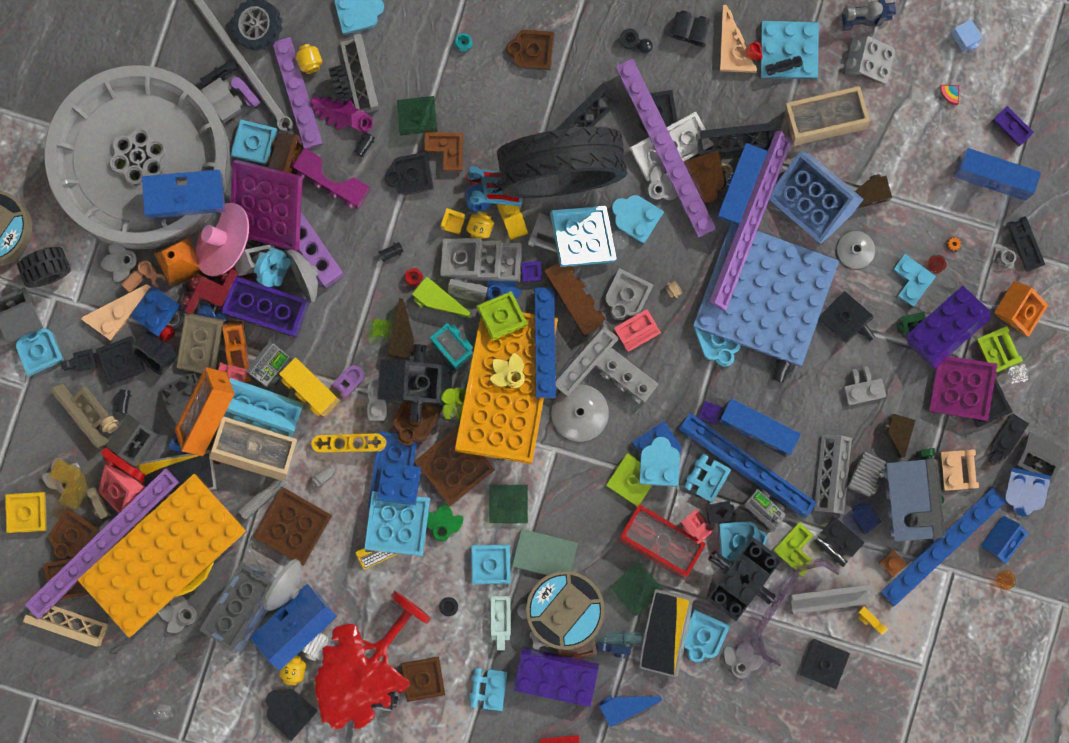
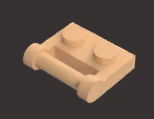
M975 449L940 452L943 491L979 488V482H976ZM964 456L967 459L969 483H963L961 457Z

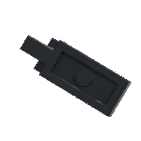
M1012 413L991 444L990 450L993 451V454L988 461L997 465L1001 458L1006 459L1029 423Z

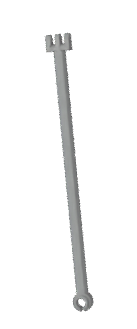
M192 0L275 117L280 131L288 132L287 128L282 127L285 122L289 123L288 128L291 130L293 127L292 120L280 110L204 0Z

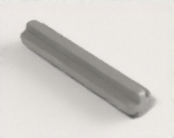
M274 479L241 508L239 514L244 519L249 518L287 484V480Z

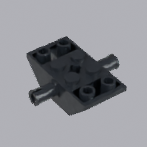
M414 344V360L412 362L379 361L377 400L409 403L411 405L409 422H422V405L424 404L444 406L445 403L441 399L442 394L446 389H452L453 368L425 362L427 345Z
M752 536L737 546L727 559L716 550L711 553L717 559L710 555L708 561L720 569L711 580L706 596L708 602L736 622L756 595L767 604L773 602L767 596L774 600L776 595L763 585L782 561L781 557Z

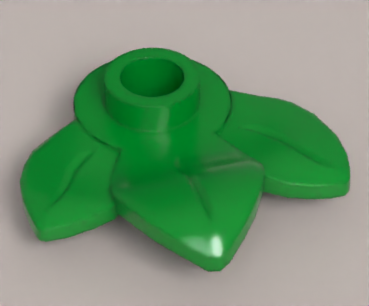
M447 503L441 505L436 514L433 512L428 513L427 527L432 530V536L437 541H446L451 533L458 532L462 527L463 516H453L452 510ZM440 528H443L445 530V534L443 536H440L438 534V530Z

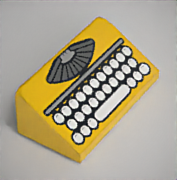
M364 548L355 552L364 570L397 555V553L365 550Z

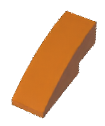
M243 321L224 323L223 333L228 365L248 369L249 358ZM248 372L244 383L251 382V375Z

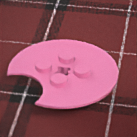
M225 204V212H221L216 227L207 225L202 230V233L200 232L198 235L196 256L200 270L206 275L219 276L226 273L236 264L244 251L249 234V221L245 210L238 204Z

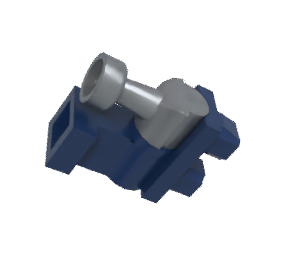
M878 0V2L871 1L867 6L862 7L847 5L841 12L843 31H850L854 25L872 26L875 24V27H878L884 21H891L893 15H896L895 2L886 3L885 0Z

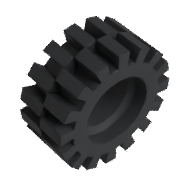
M343 64L328 68L338 101L353 97Z

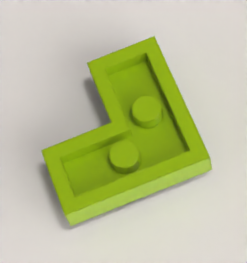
M798 522L773 551L803 577L815 562L801 549L814 535L802 523Z

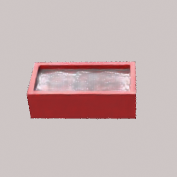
M640 504L635 509L618 539L619 542L684 580L688 577L706 545L703 541L698 544V538L693 537L683 529Z

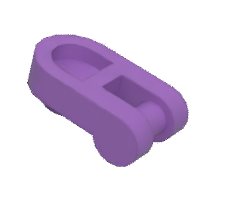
M238 77L232 79V87L245 95L243 100L249 107L251 105L256 107L261 103L244 81Z
M356 365L348 367L335 380L331 388L337 390L344 400L347 399L363 381L364 371ZM345 380L350 384L347 388L342 385Z

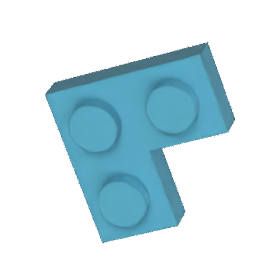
M904 254L893 269L894 272L908 281L897 297L913 308L936 276Z

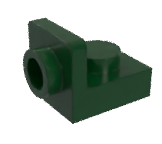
M915 313L898 319L897 329L899 333H902V337H906L909 334L908 325L916 327L925 319V313Z

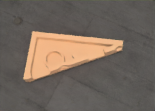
M723 5L720 71L756 73V65H754L750 57L745 55V41L733 20V15L727 5Z
M146 284L83 316L82 320L110 341H113L151 287Z

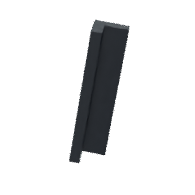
M602 83L555 130L573 128L575 124H584V127H586V124H590L588 127H594L619 101L608 92V87ZM603 96L612 101L608 107H600V99ZM589 110H597V118L595 120H586V113Z
M773 122L699 131L696 133L699 155H706L715 151L719 153L742 151L744 146L738 142L742 135H746L751 139L750 145L755 142L757 144L753 145L755 147L769 148L773 139L772 131L775 130V124ZM760 133H767V144H761L756 140ZM723 137H728L733 141L729 148H724L719 144ZM709 139L715 144L711 150L703 151L702 140Z

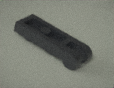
M1024 216L1016 222H1007V229L1011 233L1025 271L1029 272L1046 265L1027 218ZM1022 227L1024 232L1019 234L1017 229Z

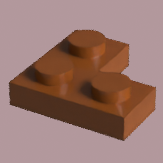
M425 132V152L444 153L443 171L463 172V133Z

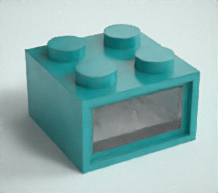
M446 323L430 337V341L450 366L457 371L473 357V346L467 339L463 341L460 338V331L455 325L450 326Z

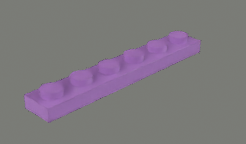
M291 37L275 41L273 45L303 146L306 149L323 145L304 79L295 58L296 53Z

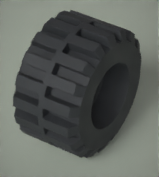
M49 247L32 252L17 263L24 285L28 288H36L54 283L71 272L64 250L61 247Z

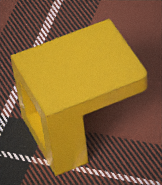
M446 208L441 229L460 236L466 218L465 214Z

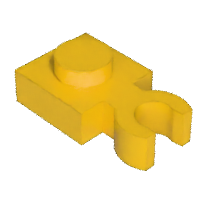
M861 606L856 611L859 614L858 619L864 625H871L880 635H883L888 630L864 606Z

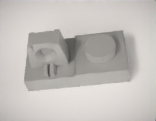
M454 278L450 279L448 294L482 304L486 300L488 287L467 283V279Z

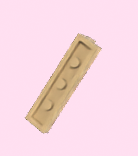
M57 606L51 608L55 610L51 613L49 610L47 612L48 615L37 619L31 611L30 614L25 615L23 621L25 623L96 647L101 646L108 627L107 623ZM58 612L63 613L66 621L60 624L56 623L52 616ZM76 618L81 619L84 627L76 630L70 621ZM95 624L102 626L99 637L92 635L89 627Z

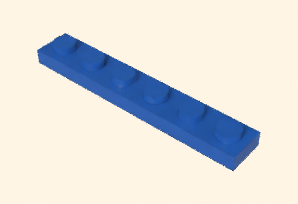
M535 288L536 398H556L554 288Z

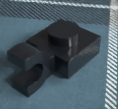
M92 348L73 353L74 359L61 361L64 371L75 367L77 372L97 368Z

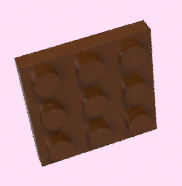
M459 425L414 461L418 467H421V471L450 506L495 471L485 456L455 451Z
M282 487L253 537L288 558L299 560L301 565L304 566L333 515Z

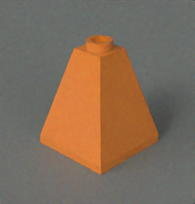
M189 237L154 253L170 287L191 278L201 271L196 251Z

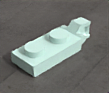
M491 596L492 640H497V650L502 651L505 650V640H510L511 635L510 596Z

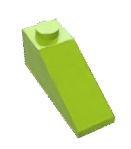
M428 277L412 293L415 298L413 301L421 308L425 306L427 309L465 318L472 316L467 309Z

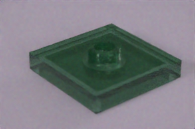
M434 96L397 100L400 136L438 132Z
M489 485V524H528V485Z
M639 561L609 586L634 616L638 615L652 602L655 589L663 590Z

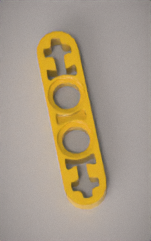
M376 433L317 435L313 438L311 445L313 450L319 453L379 452L386 447V439L384 436ZM367 437L368 441H376L377 438L381 441V444H378L376 448V445L368 444ZM338 438L344 440V446L341 449L335 447V441ZM356 438H361L363 445L357 449L354 447L353 442ZM322 440L323 442H330V446L323 445L320 449L317 443Z

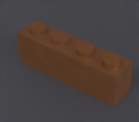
M558 262L546 269L544 274L585 338L601 325L605 317L600 310L596 311L593 304H595L592 296L590 294L586 295L583 288H585L582 280L580 278L576 279L574 276V267H560Z

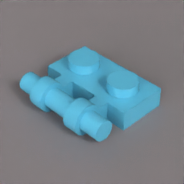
M702 454L700 459H697L694 463L695 467L692 473L688 474L684 488L690 491L693 485L698 486L699 488L695 494L713 503L731 469L715 460L711 466L707 465L706 462L709 457ZM705 470L707 473L703 481L698 480L700 472Z
M475 668L474 675L471 677L473 685L472 692L469 693V699H471L470 707L477 708L478 700L484 701L483 709L502 711L508 672L488 669V675L484 677L482 676V668ZM480 683H486L485 694H479Z

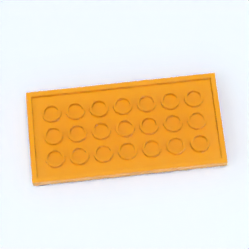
M523 313L528 326L492 341L480 317L456 441V452L527 464L533 463L544 398H536L535 314ZM555 318V333H556L558 318ZM514 353L519 355L524 363L522 371L525 376L524 384L519 388L499 387L493 384L490 380V377L496 374L493 369V360L500 359L509 362ZM513 377L511 380L513 382H517L519 379L517 377Z
M193 474L77 580L123 632L131 638L247 531L198 476Z

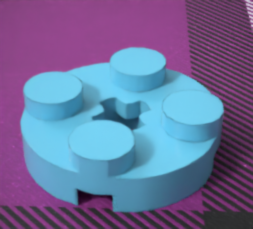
M270 248L268 250L271 251L263 252L258 257L254 272L257 273L258 278L256 280L260 284L267 287H278L282 284L291 261L284 252L276 248Z

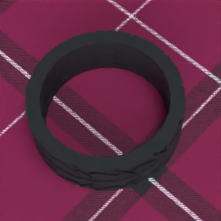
M577 127L537 133L502 145L497 150L499 171L501 172L503 194L515 198L553 197L585 192L622 180L627 175L625 155L623 154L624 147L621 132L608 127Z

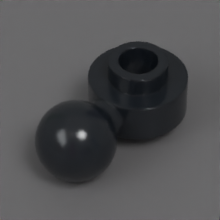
M625 29L620 35L619 41L624 48L631 49L637 46L639 51L644 54L651 52L653 49L652 41L647 38L640 40L638 33L634 29ZM631 37L632 42H627L625 38Z

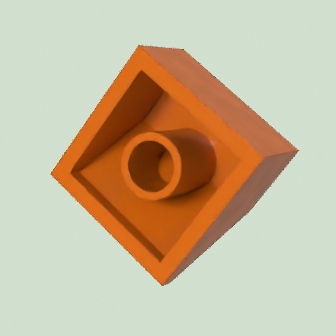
M1013 281L994 313L1002 322L1029 337L1048 304L1032 287Z

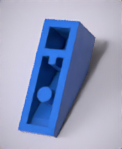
M610 695L602 699V704L599 706L609 726L612 727L662 701L661 696H615L613 698Z

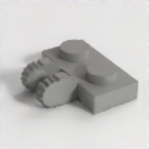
M868 366L863 367V374L866 380L863 383L859 381L857 369H852L854 385L844 387L848 406L886 398L882 378L871 381Z

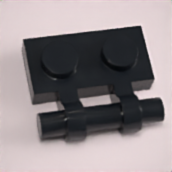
M836 517L822 531L827 538L823 540L818 536L814 540L822 552L825 551L832 557L834 563H839L842 567L848 563L843 558V555L847 553L850 557H853L865 543ZM832 541L841 548L838 552L830 546Z

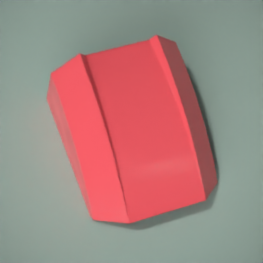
M105 464L98 493L120 513L146 487L126 472Z

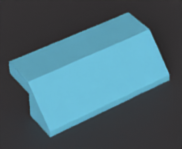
M230 378L229 381L235 394L223 417L288 437L293 436L297 420L303 408V402Z

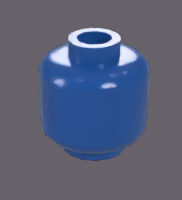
M473 184L465 192L466 206L471 211H484L489 207L490 203L472 204L470 202L473 191L477 190L483 193L482 184Z

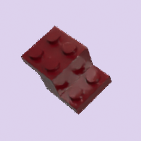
M231 268L226 273L217 276L218 282L198 273L196 276H192L188 283L190 287L188 293H184L180 300L181 308L185 312L193 314L200 297L222 307L238 272Z

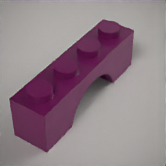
M304 148L293 165L296 171L295 174L303 176V180L306 178L312 181L311 184L320 190L322 187L328 190L327 194L331 197L343 199L344 204L351 209L354 207L360 209L371 191L370 187L354 177L341 183L328 180L322 172L323 160L321 157Z

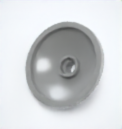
M290 249L287 251V257L291 261V269L301 291L311 304L315 302L317 297L318 282L316 276L319 275L315 264L311 265L305 256Z
M578 384L569 396L562 391L557 395L552 405L551 416L556 430L563 437L575 442H585L594 439L604 430L608 422L609 409L604 396L598 390L588 385ZM583 409L584 414L580 416L576 411Z
M294 559L289 562L276 577L264 599L263 608L265 610H275L285 605L291 598H296L300 591L298 587L302 578V566L299 560Z

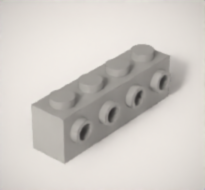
M610 348L594 366L601 371L599 374L609 381L611 378L615 381V386L622 392L626 390L632 394L630 398L638 404L640 402L644 404L659 385L613 348Z

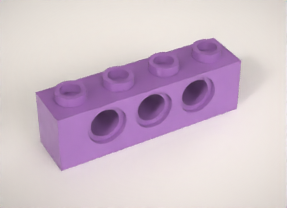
M301 212L300 231H305L306 236L300 240L297 252L302 253L311 265L315 264L317 270L320 262L327 263V268L323 271L318 270L319 275L316 277L320 286L323 284L328 288L345 275ZM314 246L317 248L315 254H307L309 247Z

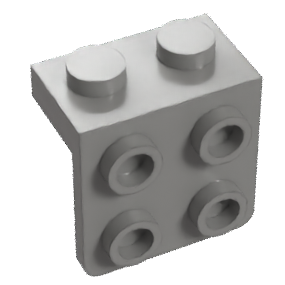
M870 36L853 38L844 74L848 76L864 75L882 84L887 83L895 49Z

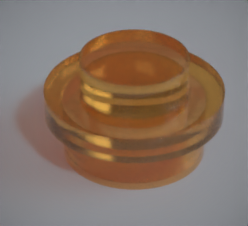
M1004 570L998 573L996 583L999 588L1009 590L1014 587L1016 577L1011 571Z

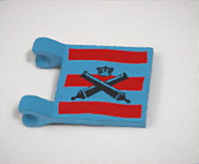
M470 166L469 172H467L468 179L481 178L483 193L477 190L472 192L470 197L472 204L485 202L521 206L522 203L521 198L503 194L500 171L482 170L476 166Z

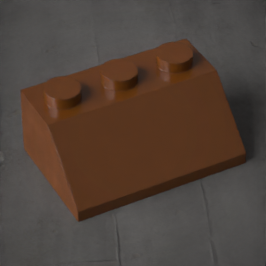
M279 133L278 138H275L272 144L274 151L267 160L268 168L294 174L293 165L297 161L303 146L299 135Z

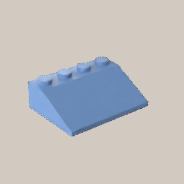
M800 151L774 186L769 200L817 242L822 244L855 212L863 198L810 153Z

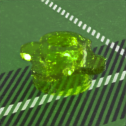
M374 319V326L371 331L372 336L388 338L390 336L389 328L392 325L391 321Z

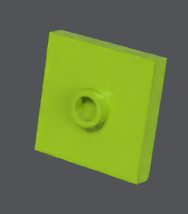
M512 291L476 306L492 341L528 326Z
M629 453L626 454L606 485L636 506L642 502L652 485L639 484L640 461Z

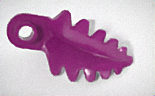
M318 96L315 99H310L312 109L316 108L315 114L321 113L319 119L323 120L327 117L326 125L329 126L335 123L336 130L351 126L360 132H367L373 127L372 118L360 109H356L351 100H347L342 104V100L338 101V99L333 103L332 97H328L327 101L324 96L321 99Z

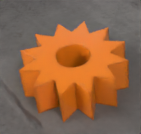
M956 237L948 239L949 242L946 244H948L949 250L952 249V252L954 250L957 252L958 249H961L960 246L962 245L960 243L962 241H959Z

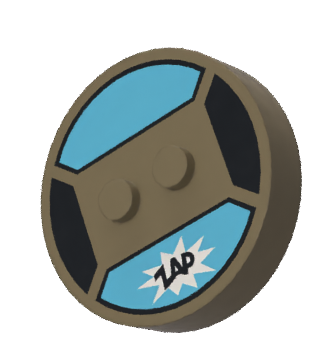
M0 191L1 267L20 257L26 250L32 236V220L27 208L14 196L4 191Z
M560 571L549 574L542 578L530 592L526 606L528 624L533 634L543 644L553 649L574 650L588 644L597 635L604 619L602 595L590 579L579 573Z

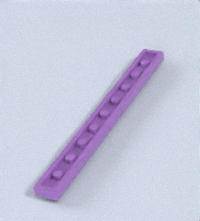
M631 59L616 66L615 69L698 238L716 230L634 60Z
M776 131L710 298L709 302L720 310H727L792 140L782 131Z
M164 469L38 591L25 606L37 619H40L78 582L77 579L122 540L180 482L168 469Z

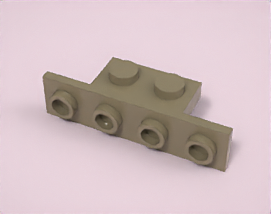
M64 384L50 389L55 398L63 405L66 412L75 420L78 427L87 435L90 442L97 449L108 444L109 440L98 427L110 415L87 387H83L75 396L70 393Z

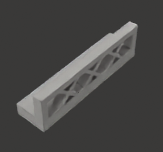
M361 34L354 35V39L340 42L355 107L360 109L359 102L364 97L369 100L370 107L360 110L369 113L380 109ZM356 44L357 51L354 56H351L346 52L345 46ZM354 61L361 64V70L358 74L350 69ZM358 79L365 82L366 87L362 92L355 89L354 86Z
M604 322L601 323L556 374V387L567 396L570 395L617 342L618 337L608 329Z
M822 434L814 511L844 514L852 438L842 435ZM828 439H835L834 447L829 450L827 448ZM830 458L832 460V466L829 469H827L825 467L826 461ZM828 477L830 480V486L827 489H825L823 483L824 480ZM826 496L828 506L827 508H821V501Z
M870 585L790 594L792 614L870 604L868 595Z

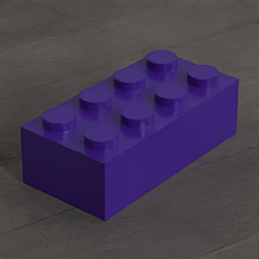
M236 277L228 292L222 313L281 334L298 338L309 301Z
M962 285L906 335L907 344L935 369L990 320V310Z
M523 647L514 691L591 707L599 663Z

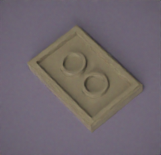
M186 312L176 368L201 374L205 367L216 370L224 320Z

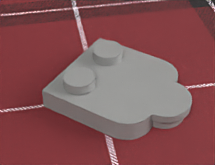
M619 268L606 294V302L611 306V316L615 320L620 321L626 319L628 315L636 316L639 314L654 285Z

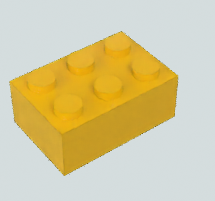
M296 357L279 373L283 377L280 381L290 390L294 388L296 390L294 394L302 402H308L310 404L308 408L318 417L320 415L326 417L340 402Z

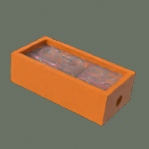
M205 367L174 429L183 452L203 456L235 394L226 372Z

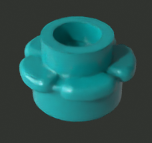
M461 33L456 36L454 45L460 51L465 52L468 48L472 47L473 42L469 34Z

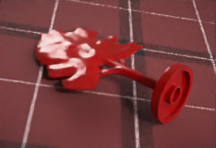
M395 590L391 594V598L403 607L404 611L380 641L376 643L367 642L361 639V634L355 624H344L336 626L332 631L331 640L338 641L339 644L337 646L326 645L322 648L323 666L318 669V674L314 680L316 700L318 701L321 722L323 724L325 722L328 723L334 730L342 729L351 720H353L354 729L365 727L375 717V712L371 708L372 704L381 703L384 708L390 707L391 697L387 693L393 691L401 693L410 686L407 678H404L397 672L392 665L387 664V649L412 615L425 624H428L432 618ZM376 649L371 658H366L364 651Z

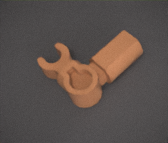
M144 260L139 263L138 270L133 271L121 285L127 291L132 292L144 280L143 277L145 276L147 279H152L154 287L159 288L156 280L162 278L166 281V278L162 274H157V269L149 261Z

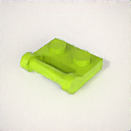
M1008 326L976 339L985 362L997 364L996 372L1023 361L1011 340ZM1000 335L1002 336L1003 341L1007 347V350L1012 358V360L1010 361L1007 360V357L998 340V336Z

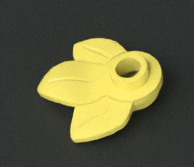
M514 353L509 362L500 359L493 360V369L496 373L490 377L493 384L499 387L509 386L511 388H519L524 384L525 376L522 373L524 363L519 355ZM513 377H517L519 380L517 382H513L511 379Z

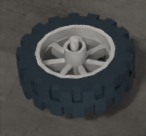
M246 0L247 2H242L239 5L240 7L234 11V17L231 18V31L234 32L233 36L238 40V43L246 48L259 51V49L265 50L268 46H273L275 44L274 41L280 37L279 33L282 32L283 28L281 27L283 20L279 16L281 14L274 5L265 0ZM259 11L257 18H255L253 13ZM263 13H265L267 18L261 20ZM246 25L251 26L248 31H246ZM255 30V38L250 37L249 35ZM263 30L264 33L260 36L259 31Z

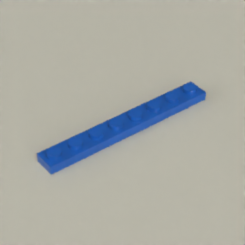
M692 413L688 415L680 426L679 430L804 519L808 517L816 504L814 500Z
M994 487L989 489L945 531V538H937L881 591V594L893 606H896L1007 501Z

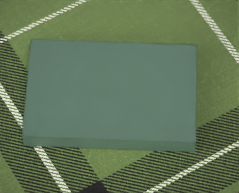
M522 529L513 567L545 575L560 571H571L578 543Z

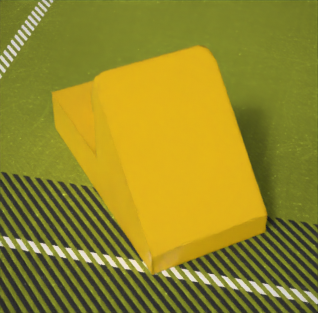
M497 204L510 240L528 234L518 206Z

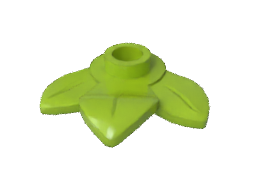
M455 387L454 389L448 388L443 392L441 399L445 403L443 406L445 419H452L456 416L461 421L466 395L465 389Z

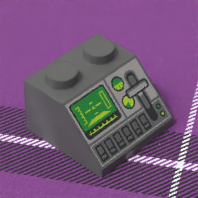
M269 341L246 372L270 389L271 386L275 387L281 379L279 378V373L293 358Z
M756 489L741 505V508L769 533L774 532L786 516L784 513L785 508L778 502L774 504L769 499L771 496L762 489L760 491Z

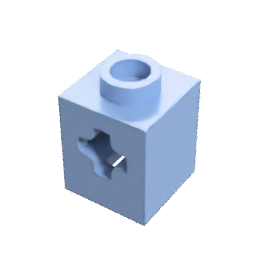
M971 19L957 26L951 32L962 52L967 49L969 51L976 49L983 38Z

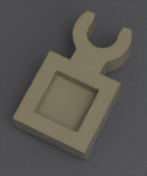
M92 487L86 490L94 506L92 511L95 516L103 520L111 517L112 515L103 499L100 498L97 489Z

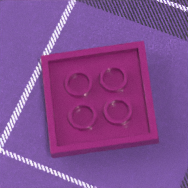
M948 356L937 366L930 412L988 421L997 364Z

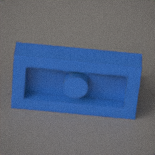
M1003 516L981 546L1006 564L1028 535V532L1019 523Z

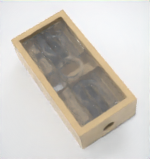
M860 86L786 103L784 110L794 146L865 130L870 122Z
M223 417L209 459L284 481L297 439Z

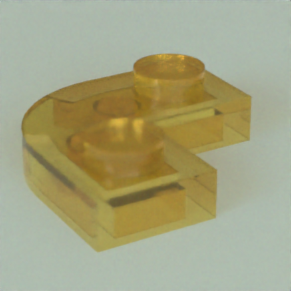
M57 459L49 476L66 483L59 502L78 510L88 486L86 477L80 468Z

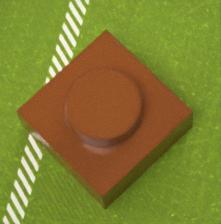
M892 550L879 562L891 577H894L907 565L895 550Z

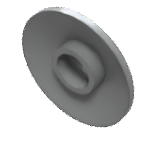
M852 231L845 234L839 240L837 255L845 266L852 269H860L867 266L873 260L875 246L867 234L860 231ZM854 246H859L860 252H855Z

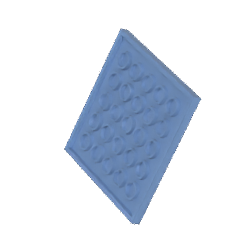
M730 223L693 328L801 367L839 260L757 231L727 310H720L709 301L739 225Z

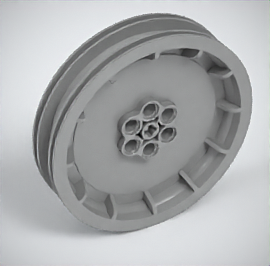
M131 65L109 69L96 74L81 83L66 97L56 111L47 133L45 167L54 196L64 211L79 226L92 236L108 244L123 246L127 249L144 250L168 246L188 237L203 226L213 213L148 219L144 215L142 176L220 170L223 174L225 194L231 171V151L228 136L217 112L197 87L173 72L157 67ZM142 135L146 136V141H145V142H143V143H138V142H137V140H138V138H139L140 136H142ZM122 143H128L126 150H120ZM155 147H161V152L158 155L152 154ZM139 155L142 157V160L139 161L135 157ZM125 161L124 168L117 169L118 162ZM156 165L158 166V171L154 174L150 173V168ZM134 173H140L141 176L138 180H132ZM187 181L178 182V186L187 185Z

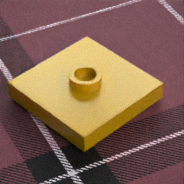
M45 492L5 494L6 533L47 531Z

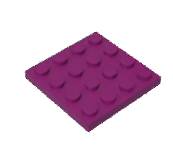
M238 160L232 162L231 203L241 206L247 214L249 221L248 239L297 251L299 249L303 176Z

